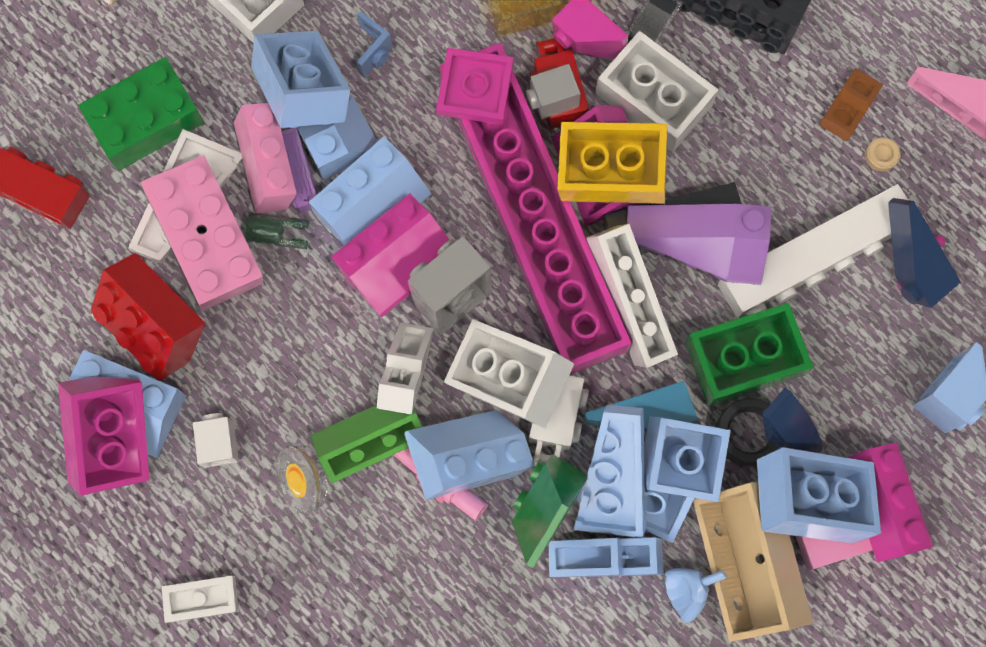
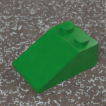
M554 454L551 455L546 463L541 460L538 462L529 479L534 481L533 486L529 492L523 489L513 505V508L518 511L512 520V524L526 565L534 568L587 480V474Z

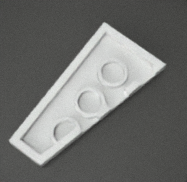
M183 129L163 172L205 155L220 188H222L243 160L240 152ZM149 203L128 249L131 252H136L148 259L162 263L172 249Z

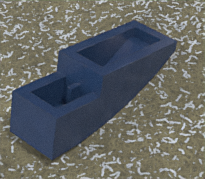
M785 387L762 414L766 439L774 444L777 449L783 447L820 453L823 446L814 423L793 393Z

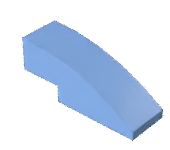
M606 538L549 542L550 577L664 575L662 539Z

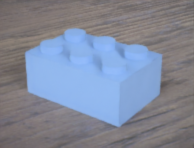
M318 31L254 34L251 69L280 128H296L320 124L329 125L331 123L345 122L351 89Z
M783 447L757 459L762 531L845 543H856L881 534L874 462Z

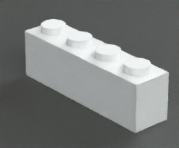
M630 224L617 225L587 237L589 247L632 343L629 353L634 365L648 368L678 355Z

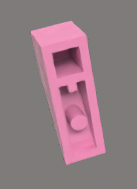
M918 67L906 84L986 140V80Z

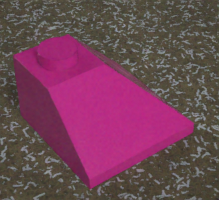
M571 0L552 19L555 32L553 37L565 49L570 46L579 54L614 60L628 44V35L589 0Z

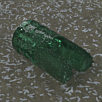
M249 213L245 231L246 242L275 244V246L307 250L308 241L302 238L283 237L284 227H293L295 229L309 228L310 220Z

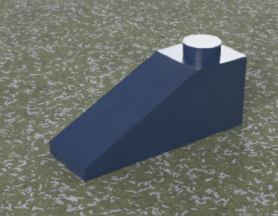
M892 198L888 205L895 277L902 287L900 290L901 294L911 304L932 308L958 286L961 281L915 202Z

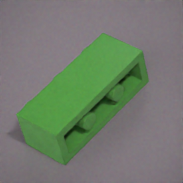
M377 405L310 436L318 459L332 484L409 448L404 433L408 430L421 428L422 425L414 408L412 414L378 409Z

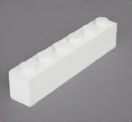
M897 184L768 252L761 285L730 283L720 280L718 287L737 319L745 315L748 316L767 310L765 305L774 300L781 304L797 294L796 288L804 284L811 288L826 279L824 273L834 268L839 273L855 263L854 257L862 253L869 257L883 249L884 245L882 242L892 238L888 202L892 198L908 200L900 186Z

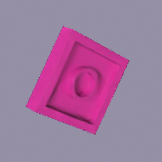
M447 48L436 107L437 115L503 125L514 57Z

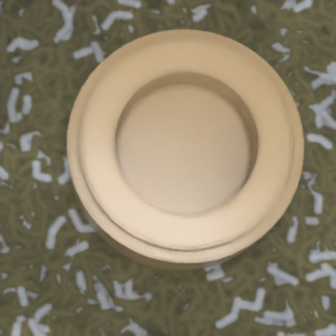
M877 138L867 147L865 159L872 169L880 172L889 171L898 163L900 149L889 138Z

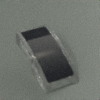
M646 0L626 33L628 35V43L641 31L659 45L666 31L681 10L683 2L679 0Z

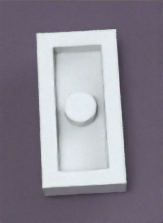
M235 576L161 587L165 623L239 612Z

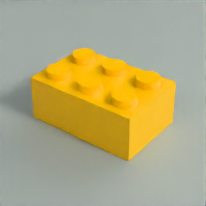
M561 122L558 193L561 201L665 204L667 124Z

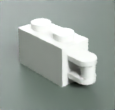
M569 375L546 428L532 423L529 443L537 444L533 461L534 467H536L540 460L546 463L551 455L541 454L542 445L556 448L554 455L560 457L561 449L569 451L571 442L578 444L582 423L576 422L578 409L585 410L589 392L588 389H583L584 378Z

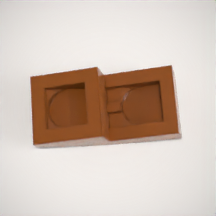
M854 68L819 125L843 140L848 141L883 84Z

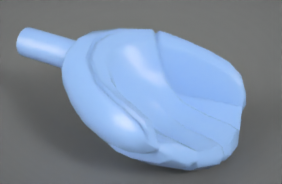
M674 568L665 572V585L671 604L680 615L681 620L689 623L698 617L703 610L708 597V585L726 579L727 576L724 570L704 577L702 572L693 569Z

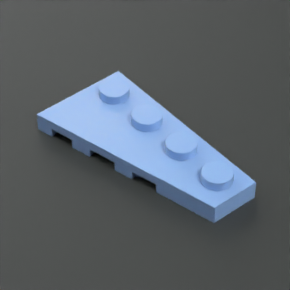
M606 406L574 530L638 538L644 537L646 520L643 408Z

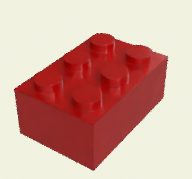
M136 252L103 269L90 311L96 321L104 325L116 337L119 345L127 349L139 361L141 367L146 372L151 373L156 380L161 381L185 366L191 360L206 323Z

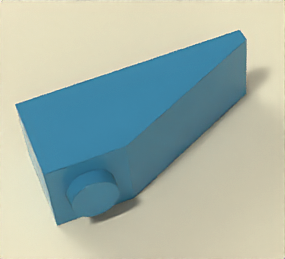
M684 381L611 404L643 408L644 433L646 434L649 416L694 424L698 421ZM606 406L586 412L583 417L585 425L600 427Z

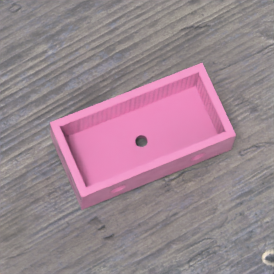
M205 155L141 181L144 193L201 312L263 284V275ZM205 226L207 231L205 234H199L197 228Z

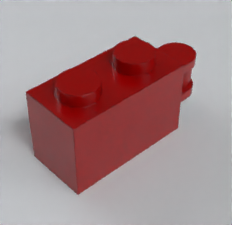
M555 38L536 42L538 58H534V71L529 72V77L569 64L580 91V102L577 108L541 119V121L547 120L550 130L561 127V122H574L589 111L573 50L563 52L562 46ZM556 52L555 54L546 56L547 53Z

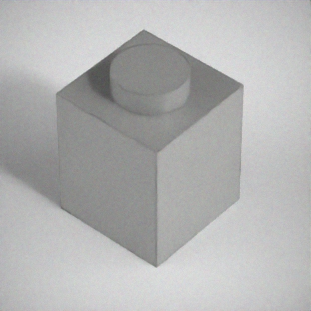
M569 64L530 76V89L526 90L527 98L531 109H538L541 119L579 107L580 91Z

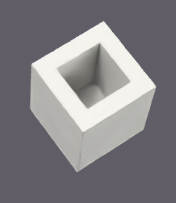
M214 413L203 416V421L193 423L198 465L208 468L239 462L234 422L230 418L224 417L222 413Z

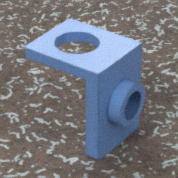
M360 11L357 15L360 28L376 39L357 61L359 73L365 78L375 66L379 68L386 62L389 57L388 51L393 45L390 33Z

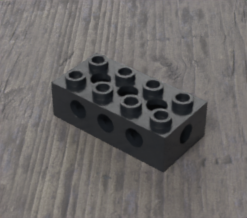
M673 0L677 2L676 9L679 11L694 12L702 16V19L709 25L724 26L730 29L732 34L739 39H752L760 43L765 51L770 53L779 52L784 55L811 0ZM727 8L735 11L737 14L730 13ZM757 22L764 24L767 28L760 27Z

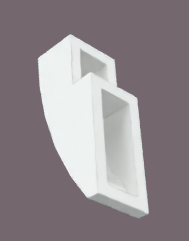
M400 323L387 354L386 368L379 383L378 409L412 414L423 378L434 328Z

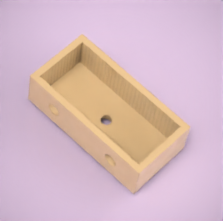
M751 482L720 491L719 502L694 499L693 503L711 573L724 570L727 576L726 579L718 581L714 585L729 642L788 631L813 624L790 535L762 531L758 482ZM714 525L717 527L718 535L716 534V531L714 530V529H715ZM760 554L765 558L764 563L759 559ZM734 599L737 603V609L734 606Z

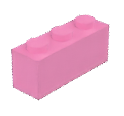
M269 103L242 105L235 118L234 127L255 213L288 209L297 193L281 128Z

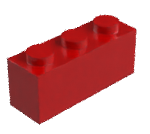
M9 146L7 150L0 148V196L71 230L90 197L82 188L84 183L70 174H65L64 178L55 174V169L43 161L37 160L34 164L26 160L27 156L13 147Z

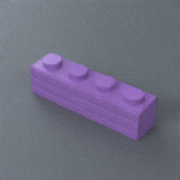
M297 127L283 130L281 132L297 193L292 203L294 208L299 209L300 213L312 210L309 201L317 193Z

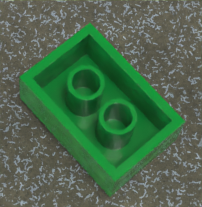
M166 56L78 105L106 156L118 171L176 140L183 129L190 132L205 123Z
M789 303L691 333L685 341L708 407L803 377L814 368Z

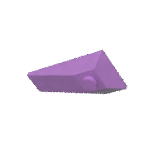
M745 204L628 206L627 224H630L638 246L662 256H670L686 263L685 265L693 269L699 268L725 282L762 284L770 242L771 207Z

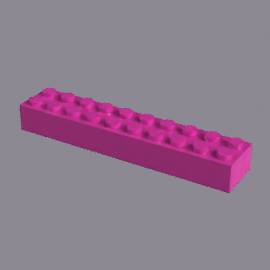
M501 42L476 51L507 56ZM444 64L439 65L440 79H441V80H442V74H443ZM512 70L503 125L461 118L456 119L553 350L574 363L570 375L627 353L632 343L570 201H561L558 193V173Z

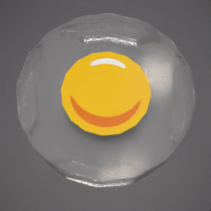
M297 443L281 450L277 457L276 471L282 495L289 506L297 513L306 515L319 510L318 508L324 505L328 487L325 471L323 468L318 469L315 460H319L315 452L308 446Z

